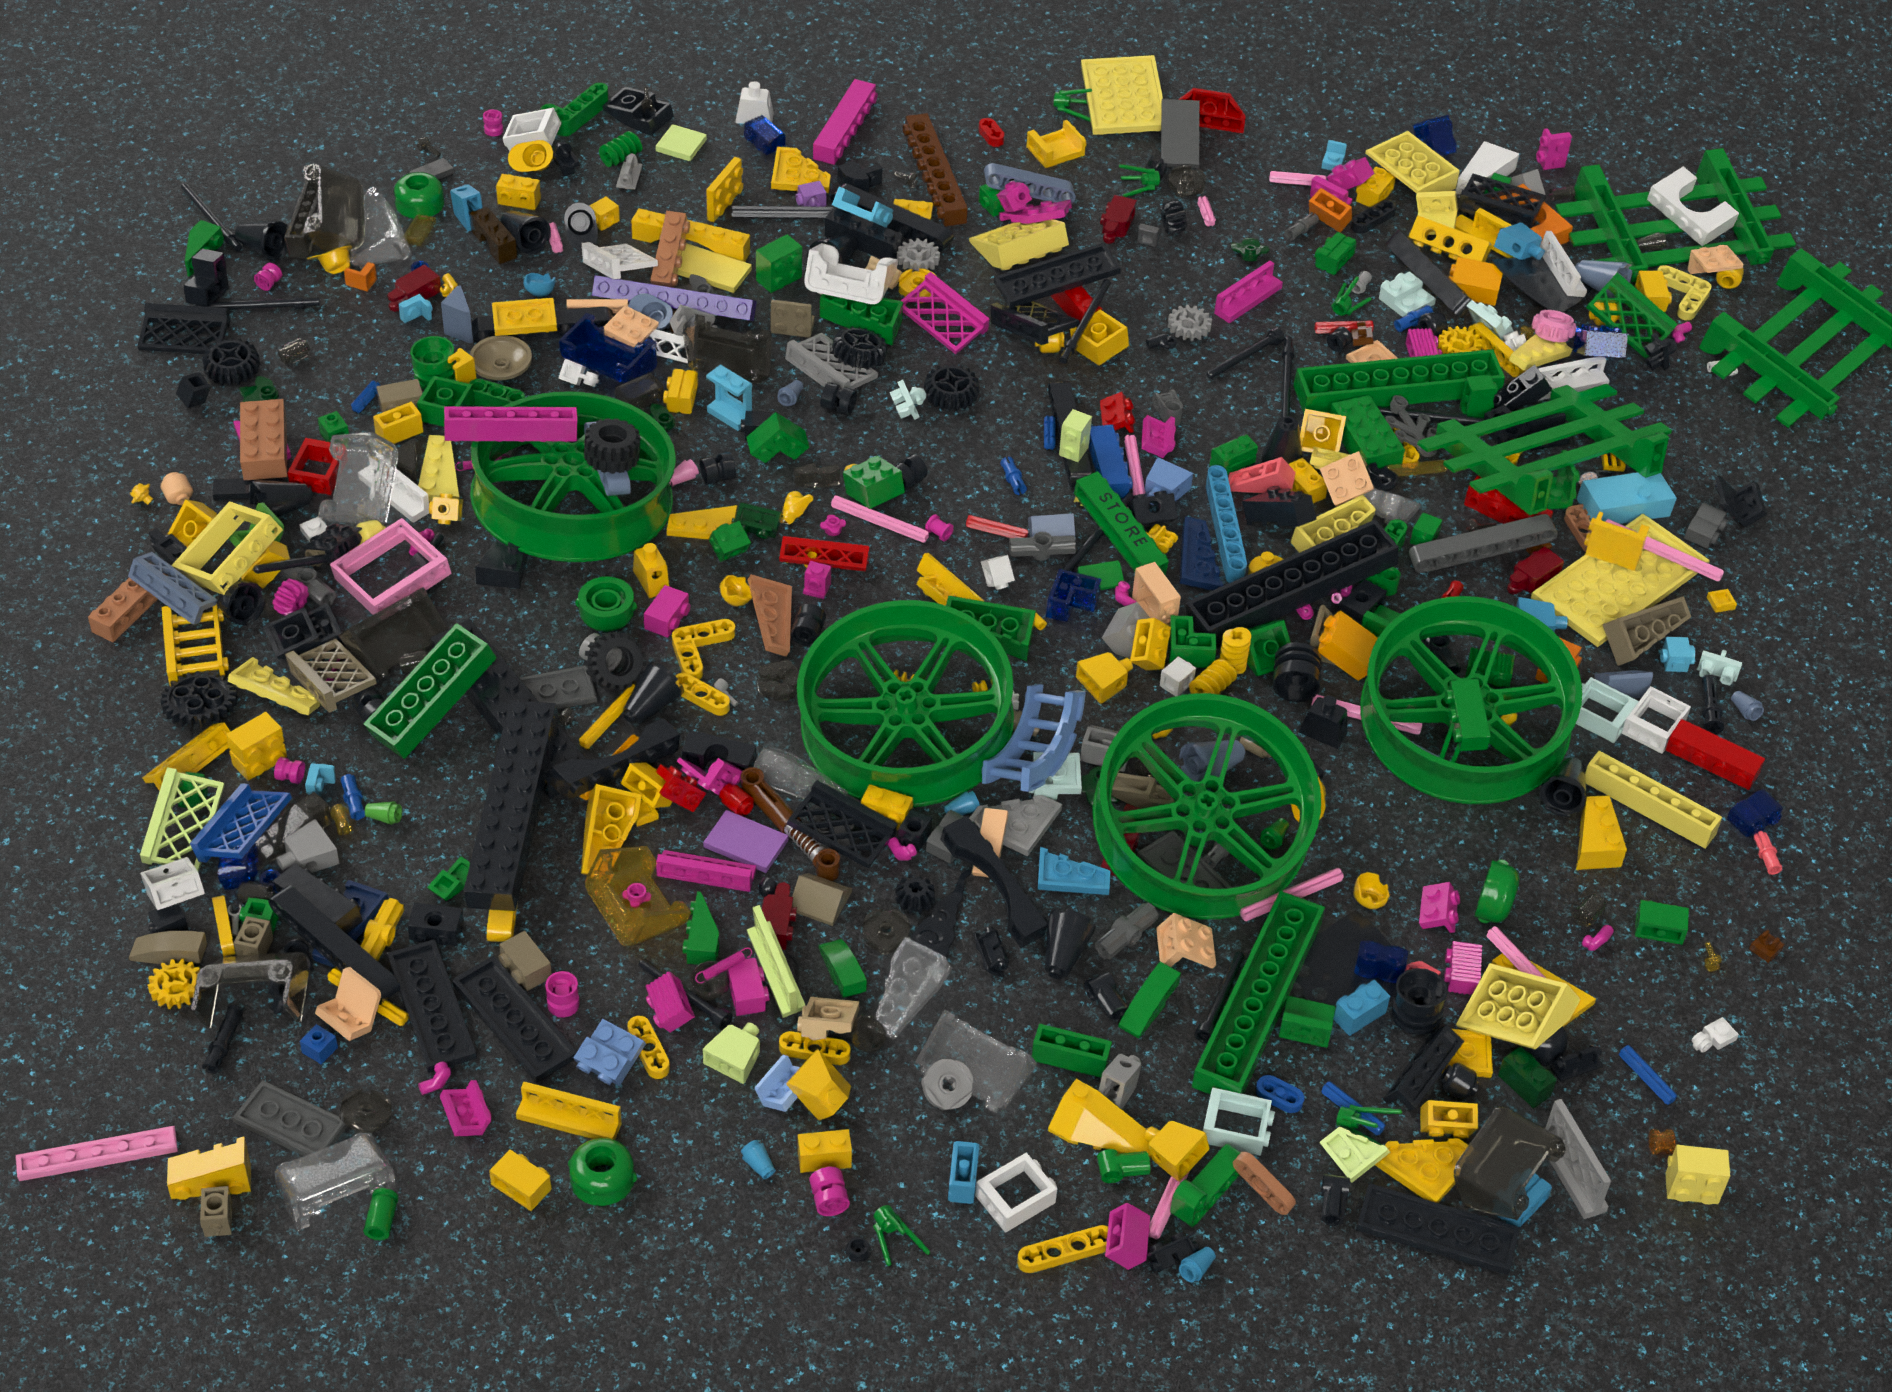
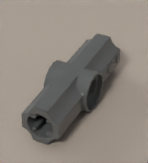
M1038 532L1029 538H1009L1010 557L1033 556L1035 559L1043 561L1049 559L1051 555L1075 554L1076 551L1074 535L1051 536L1047 532Z
M303 566L280 571L287 579L297 580L307 586L308 597L320 606L326 603L329 606L333 604L336 592L317 577L314 569Z
M1149 902L1142 903L1127 917L1124 915L1120 916L1113 923L1111 930L1095 943L1098 955L1104 960H1110L1127 945L1129 947L1135 945L1141 938L1143 931L1158 920L1159 914L1155 907Z

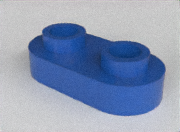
M1271 1075L1262 1076L1257 1081L1256 1094L1259 1098L1272 1100L1271 1105L1288 1113H1296L1302 1109L1304 1094L1300 1089Z

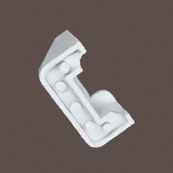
M821 243L809 250L804 281L806 288L812 292L876 304L883 299L896 273L898 259L883 258L877 263L875 270L858 268L838 263V250L831 245Z

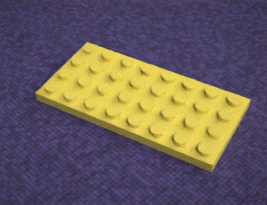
M1641 514L1626 525V527L1637 532L1641 524L1649 526L1648 537L1706 563L1710 561L1645 514ZM1645 549L1642 551L1635 571L1584 555L1533 591L1531 599L1552 603L1555 608V616H1567V625L1599 647L1608 640L1603 624L1653 607L1698 573Z

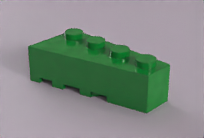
M822 294L820 297V317L846 328L851 326L854 328L860 327L861 329L867 328L869 331H874L875 334H880L881 338L885 339V343L892 346L903 320V301L883 298L879 303L868 304Z
M948 596L946 606L955 608L979 621L997 638L1005 653L1027 661L1035 626L1036 610Z

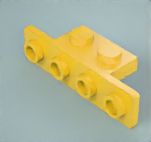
M1482 208L1475 212L1474 221L1464 215H1459L1456 218V230L1490 242L1492 244L1491 250L1506 258H1515L1494 247L1499 230L1512 226L1511 224Z
M924 553L917 568V571L924 577H919L916 585L923 590L925 595L931 597L938 604L943 605L947 604L948 596L984 602L982 598L932 555Z

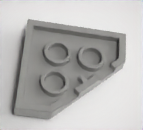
M1044 795L1033 796L1031 800L1020 801V799L1003 801L1001 805L988 807V804L978 806L969 819L974 821L978 825L979 830H981L985 808L1007 810L1009 815L1003 845L1028 856L1061 812L1062 804Z

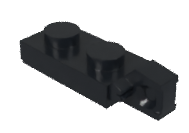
M156 528L149 532L153 549L170 565L187 549L172 534L164 536Z

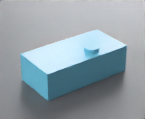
M1638 472L1584 480L1577 496L1579 504H1583V509H1586L1587 515H1590V521L1592 517L1597 518L1600 511L1603 512L1602 521L1610 519L1619 524L1630 523L1641 514H1645L1650 519L1669 517L1677 499L1661 473L1645 478Z

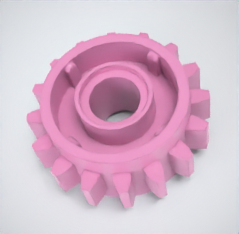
M1542 310L1540 314L1534 316L1532 328L1535 329L1536 335L1553 342L1568 341L1569 338L1575 336L1577 329L1576 323H1573L1574 319L1571 316L1555 310Z

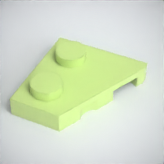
M1338 1127L1320 1141L1323 1148L1344 1174L1350 1178L1351 1182H1354L1390 1153L1386 1146L1371 1142L1368 1138L1355 1135L1342 1127Z

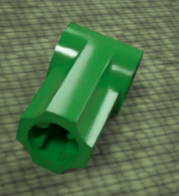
M1107 1149L1097 1155L1101 1180L1104 1183H1116L1127 1176L1150 1174V1158L1147 1151L1119 1154L1115 1149Z

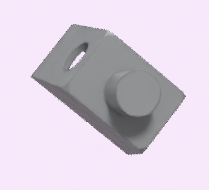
M316 819L286 837L284 840L286 853L276 858L282 870L296 864L302 869L307 868L311 873L339 864L337 848Z
M1118 1054L1102 1073L1099 1092L1121 1110L1137 1086L1141 1069L1140 1059L1134 1055L1127 1057L1123 1054ZM1120 1085L1117 1091L1115 1092L1114 1087Z

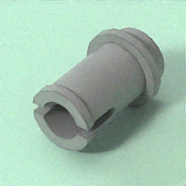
M1363 271V273H1360L1358 276L1359 280L1352 289L1354 293L1360 294L1366 290V285L1372 279L1369 272Z

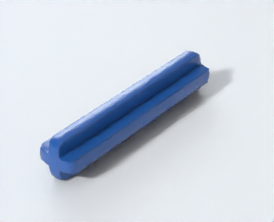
M1627 1045L1620 1050L1619 1056L1665 1104L1670 1105L1676 1100L1677 1094L1631 1046Z
M1328 1081L1322 1088V1094L1340 1108L1342 1106L1349 1108L1350 1105L1363 1107L1331 1081ZM1358 1112L1362 1114L1361 1119L1378 1124L1377 1128L1363 1125L1373 1134L1379 1136L1384 1131L1385 1123L1375 1115Z

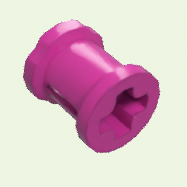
M935 514L927 521L925 530L938 535L939 539L944 542L952 535L954 526L941 521L940 517Z

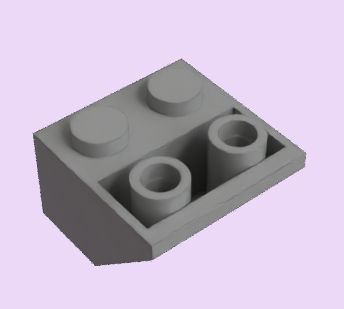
M1138 602L1119 608L1102 639L1115 654L1130 659L1137 620L1150 617Z
M1094 725L1088 726L1082 742L1080 761L1102 766L1108 747L1118 731ZM1128 761L1124 764L1120 771L1125 772Z

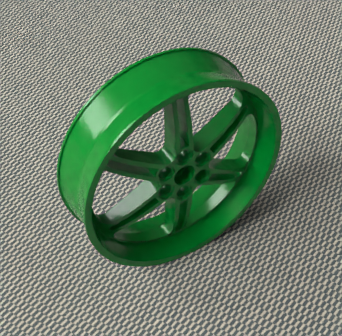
M566 391L528 396L503 406L576 407L577 438L579 440L575 443L562 441H472L471 460L475 475L471 484L470 498L473 511L479 522L491 535L506 545L510 542L520 547L518 551L525 554L562 562H592L618 557L634 551L651 541L664 528L671 514L673 494L669 482L673 476L676 464L674 445L665 429L655 419L641 409L621 400L593 393ZM619 419L634 425L635 429L639 430L641 437L639 461L635 467L627 471L629 480L653 482L656 485L655 490L627 507L622 505L616 495L607 496L598 471L593 469V466H589L584 458V424L586 422ZM531 443L540 452V454L521 455L495 461L506 452ZM546 480L530 507L506 496L492 483L500 481ZM577 490L601 513L570 515L552 512L568 492Z
M1470 596L1439 598L1424 602L1405 611L1395 618L1380 634L1369 658L1367 678L1361 694L1360 716L1365 736L1372 750L1387 769L1400 780L1422 793L1442 800L1462 804H1492L1508 801L1529 793L1543 784L1561 764L1568 750L1571 733L1581 710L1582 682L1579 670L1569 649L1547 625L1531 614L1515 606L1493 599ZM1443 635H1467L1480 637L1483 639V643L1467 678H1459L1421 640ZM1492 640L1496 643L1485 675L1477 674L1487 645ZM1500 645H1505L1528 658L1546 675L1549 682L1546 684L1505 689H1492L1487 684ZM1398 656H1405L1438 696L1389 700L1380 695L1379 682L1390 663ZM1478 679L1491 735L1489 744L1516 763L1491 767L1458 764L1456 762L1461 753L1458 745L1451 761L1444 760L1454 729V723H1450L1449 720L1450 705L1446 704L1445 691L1449 689L1451 681ZM1550 704L1558 705L1561 709L1560 724L1554 736L1545 746L1538 749L1532 748L1499 717ZM1391 721L1404 723L1442 722L1447 724L1449 731L1440 757L1434 756L1410 742L1398 731Z
M898 600L878 603L854 611L836 621L815 640L805 655L799 670L797 699L801 713V734L807 754L815 768L826 780L844 793L859 800H862L869 784L913 797V807L929 806L953 799L982 782L983 760L990 759L998 754L1012 737L1014 727L1012 704L1013 675L1009 659L1002 645L979 621L966 613L943 604L919 600ZM896 641L935 643L920 668L908 682H902L895 676L873 646ZM946 646L944 652L942 653L940 659L938 660L936 666L934 667L933 671L931 672L930 676L928 677V679H927V681H926V680H925L926 677L928 676L929 672H930L931 669L933 668V666H934V664H935L937 658L939 657V655H940L942 649ZM862 650H864L867 653V655L869 656L877 670L885 679V683L880 678L878 673L875 671L871 663L868 661ZM956 650L966 654L983 666L992 684L990 690L983 692L932 694L952 654ZM849 657L856 658L871 683L880 694L879 697L849 699H823L816 695L824 678L837 665ZM991 712L997 714L990 730L978 742L960 754L953 750L933 724L935 722L964 719ZM823 721L845 724L881 725L862 756L857 760L829 743L822 733L820 724ZM904 738L914 739L936 763L912 768L882 767Z
M1211 693L1180 695L1159 701L1143 709L1133 716L1114 737L1104 757L1100 778L1094 794L1093 826L1100 851L1110 869L1131 892L1145 902H1149L1163 911L1171 914L1176 913L1186 918L1204 920L1232 918L1240 916L1241 908L1285 890L1297 875L1318 828L1321 814L1320 784L1314 764L1305 747L1295 734L1272 714L1252 703L1226 695ZM1187 726L1205 727L1214 730L1217 734V741L1204 779L1199 782L1192 781L1154 744L1151 736L1164 730ZM1228 733L1230 739L1220 776L1210 775L1223 735ZM1241 736L1265 750L1278 763L1286 782L1238 792L1226 791L1223 787V782L1235 739ZM1136 757L1142 761L1153 777L1175 800V803L1125 812L1118 811L1111 802L1112 788L1124 764L1130 758ZM1206 788H1211L1215 792L1207 791ZM1183 792H1189L1193 796H1186ZM1223 804H1228L1232 808L1227 809L1223 806ZM1287 804H1294L1300 811L1296 837L1289 850L1283 857L1278 859L1271 858L1233 821L1236 818L1268 811ZM1177 812H1182L1186 814V816H1179ZM1217 824L1225 826L1226 829L1218 828ZM1199 828L1203 833H1197L1194 829ZM1175 829L1183 831L1186 838L1175 878L1170 879L1145 864L1130 849L1123 834ZM1209 840L1219 843L1231 855L1260 876V880L1255 883L1227 889L1201 888L1193 883V877L1204 844ZM1190 844L1198 847L1187 883L1183 884L1180 882Z

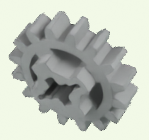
M919 238L916 241L909 239V243L903 242L902 246L898 247V264L903 265L904 270L907 268L913 269V271H919V268L934 270L935 265L938 266L940 260L938 246L934 247L933 242L928 244L927 239L923 242Z
M1186 305V308L1179 306L1178 310L1173 309L1172 314H1169L1168 328H1170L1171 333L1176 332L1175 337L1183 336V340L1190 338L1193 341L1195 337L1201 340V336L1206 337L1208 332L1211 331L1212 318H1209V313H1204L1203 308L1198 310L1197 306L1190 308L1189 305Z

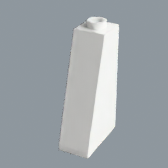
M1484 141L1458 178L1456 193L1461 194L1473 173L1487 178H1491L1494 173L1508 176L1517 167L1519 153ZM1474 181L1476 186L1483 185L1482 183Z

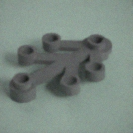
M1395 395L1390 402V410L1395 414H1399L1404 423L1396 420L1393 416H1386L1387 423L1391 429H1394V427L1400 429L1395 431V435L1401 444L1405 441L1417 447L1422 456H1435L1437 450L1426 452L1417 445L1419 440L1425 439L1422 432L1428 426L1430 417L1423 413L1419 414L1416 420L1417 425H1415L1405 410L1408 401L1402 396ZM1429 428L1426 437L1435 436L1437 429Z

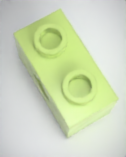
M1072 409L1062 424L1060 456L1076 462L1080 461L1089 447L1092 416Z

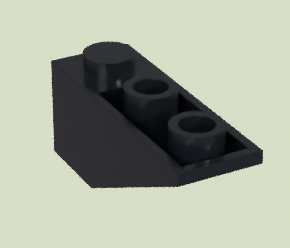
M1533 365L1497 391L1493 400V409L1505 405L1509 410H1513L1537 402L1551 392L1552 387L1536 365Z

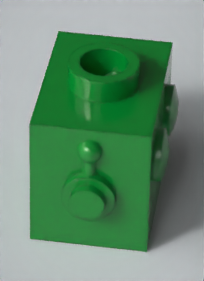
M985 184L979 187V203L993 217L999 215V212H1005L997 197V194L1002 190L990 188Z
M740 521L730 525L728 523L720 525L716 530L712 531L709 538L720 562L747 552L751 544Z

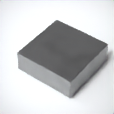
M1140 224L1137 243L1156 247L1160 228Z

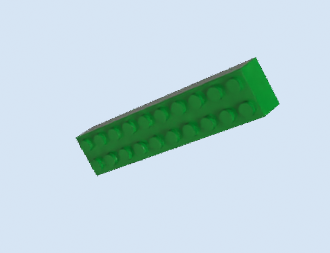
M1492 349L1297 368L1294 389L1304 414L1305 409L1330 412L1332 403L1370 395L1376 406L1380 407L1390 406V402L1395 395L1404 397L1408 404L1457 400L1462 398L1466 377L1490 375L1493 383L1497 385V391L1503 388L1505 376Z
M1279 891L1196 1066L1192 1088L1210 1095L1212 1087L1240 1094L1245 1093L1287 1001V997L1320 929L1325 910L1324 906Z

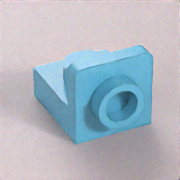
M1329 140L1321 168L1331 170L1339 164L1343 165L1347 144Z
M420 294L399 303L400 319L404 323L421 315L428 321L432 319V305Z
M311 763L305 783L307 800L317 801L319 791H323L324 783L335 784L336 775L333 765Z

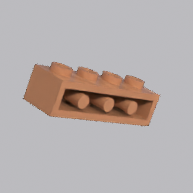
M666 211L655 258L658 261V266L653 267L650 280L653 285L672 288L677 286L678 269L682 266L681 255L682 251H685L686 233H689L690 222L687 221L686 213Z
M128 578L88 616L91 631L114 642L158 599L135 581Z

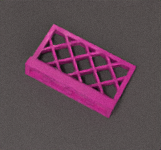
M929 272L925 276V280L901 300L903 301V313L955 355L980 333L983 335L988 331L989 318L932 272ZM926 289L931 293V297H919V293ZM908 302H917V309H909L905 305ZM919 302H931V309H920ZM934 302H942L945 304L946 309H934ZM920 314H932V321L922 320ZM934 314H946V321H934ZM948 314H957L960 316V321H949ZM935 326H946V332H937ZM949 326H961V332H949ZM963 326H972L975 330L973 332H963ZM949 338H961V342L955 346L949 341Z

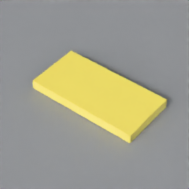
M686 243L685 251H682L681 255L682 266L678 269L677 274L686 278H690L691 274L705 278L710 286L735 293L752 270V264Z

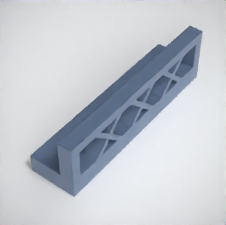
M153 552L133 559L128 577L191 624L200 623L203 611L216 605V598Z

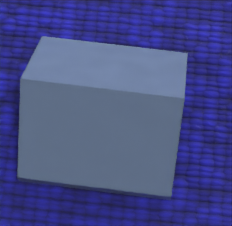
M461 285L456 286L441 302L444 334L467 343H473L470 310Z
M1630 670L1594 673V678L1636 699L1642 698L1649 689L1653 672Z

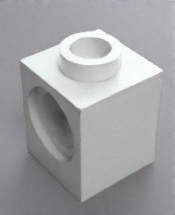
M1008 555L981 561L988 587H995L998 590L1008 587V582L1015 581Z
M1178 656L1162 670L1160 686L1174 696H1179L1189 687V683L1194 680L1196 668Z

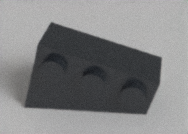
M1273 486L1268 488L1265 493L1242 501L1247 525L1262 522L1263 526L1270 525L1269 522H1277L1278 526L1299 527L1317 520L1312 496L1304 494L1302 491L1295 492L1291 491V489Z

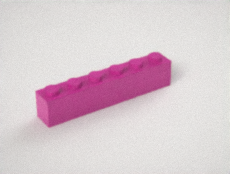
M854 79L813 143L814 160L835 165L838 158L842 157L845 147H848L851 137L856 135L858 126L862 125L865 115L870 112L871 105L877 101L876 84Z
M444 407L445 441L455 442L577 441L576 407Z

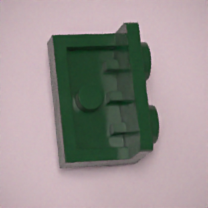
M740 502L736 518H732L731 523L740 521L746 534L749 532L756 534L757 537L762 539H768L769 537L775 539L781 522L782 512Z

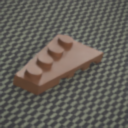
M751 574L748 578V583L765 650L787 657L790 652L792 586Z

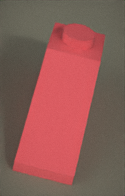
M1280 457L1231 472L1228 480L1231 492L1265 493L1268 488L1273 486H1279L1282 489H1292L1296 472Z

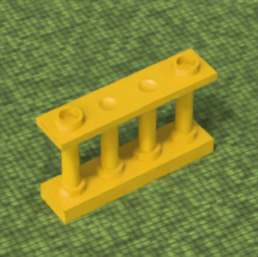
M217 603L212 607L213 612L203 613L200 622L214 621V628L186 632L175 631V628H179V625L191 623L182 616L173 615L170 607H162L166 667L170 686V681L178 682V676L183 677V674L196 673V671L219 670L220 676L225 675V671L229 670L228 658L223 656L220 622L224 621V615L220 608L218 609ZM209 637L216 638V644L183 649L176 647V644H180V641ZM217 653L218 661L181 665V663L178 664L177 662L184 657Z

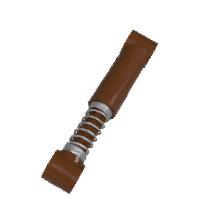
M750 767L742 771L741 789L754 799V803L782 833L788 835L804 851V854L808 855V858L816 868V875L830 881L836 880L840 874V855L833 849H825L821 846V843H817L813 838L787 825V821L794 811L766 782L764 774L759 768ZM798 817L796 821L801 823V818Z

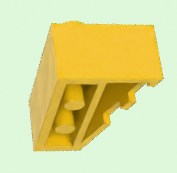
M245 1137L237 1138V1143L224 1147L222 1143L214 1145V1150L204 1153L195 1150L168 1158L167 1186L171 1199L184 1200L189 1197L201 1196V1188L223 1186L229 1187L230 1194L251 1192V1163Z

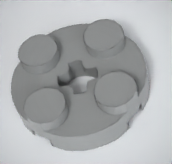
M942 1059L933 1063L926 1070L921 1081L925 1097L933 1106L940 1110L959 1108L970 1099L972 1094L973 1076L968 1067L957 1060ZM944 1078L946 1080H953L954 1083L951 1085L952 1091L943 1088Z

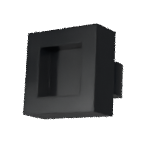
M1151 156L1145 168L1158 171L1161 181L1167 170V164L1164 163L1162 158L1158 162L1153 160L1154 156Z

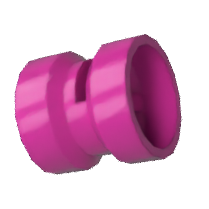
M494 109L485 111L483 113L485 134L488 136L501 135L503 133L502 113Z
M267 263L262 268V271H259L254 276V281L259 288L268 291L274 286V282H278L282 278V272L277 265Z
M279 757L275 765L274 777L276 780L284 781L289 779L291 783L300 784L305 773V763L299 760L292 762L288 758Z

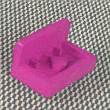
M1548 128L1543 129L1536 159L1544 170L1565 167L1572 139L1569 132L1551 134Z
M1317 175L1312 179L1310 197H1313L1322 188L1346 204L1350 205L1352 203V199L1348 197L1347 190Z
M1147 415L1143 419L1142 449L1161 458H1164L1168 452H1172L1176 441H1174L1176 431L1175 418L1171 416L1164 423Z
M1450 882L1423 886L1419 924L1422 929L1445 925L1449 933L1455 932V926L1459 920L1457 906L1460 904V895L1457 890H1454Z
M471 1080L466 1089L443 1090L440 1094V1099L454 1136L483 1135L488 1124L491 1122V1112L486 1106L483 1092L479 1088L477 1081Z

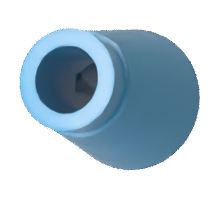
M965 791L948 803V805L944 806V811L947 814L948 811L952 810L963 816L973 813L980 804L973 791L969 793Z
M753 1140L742 1148V1159L763 1179H767L775 1173L776 1170L763 1143Z
M1204 1247L1184 1258L1179 1266L1181 1276L1188 1282L1199 1281L1213 1260H1215L1216 1255L1214 1251L1209 1247Z

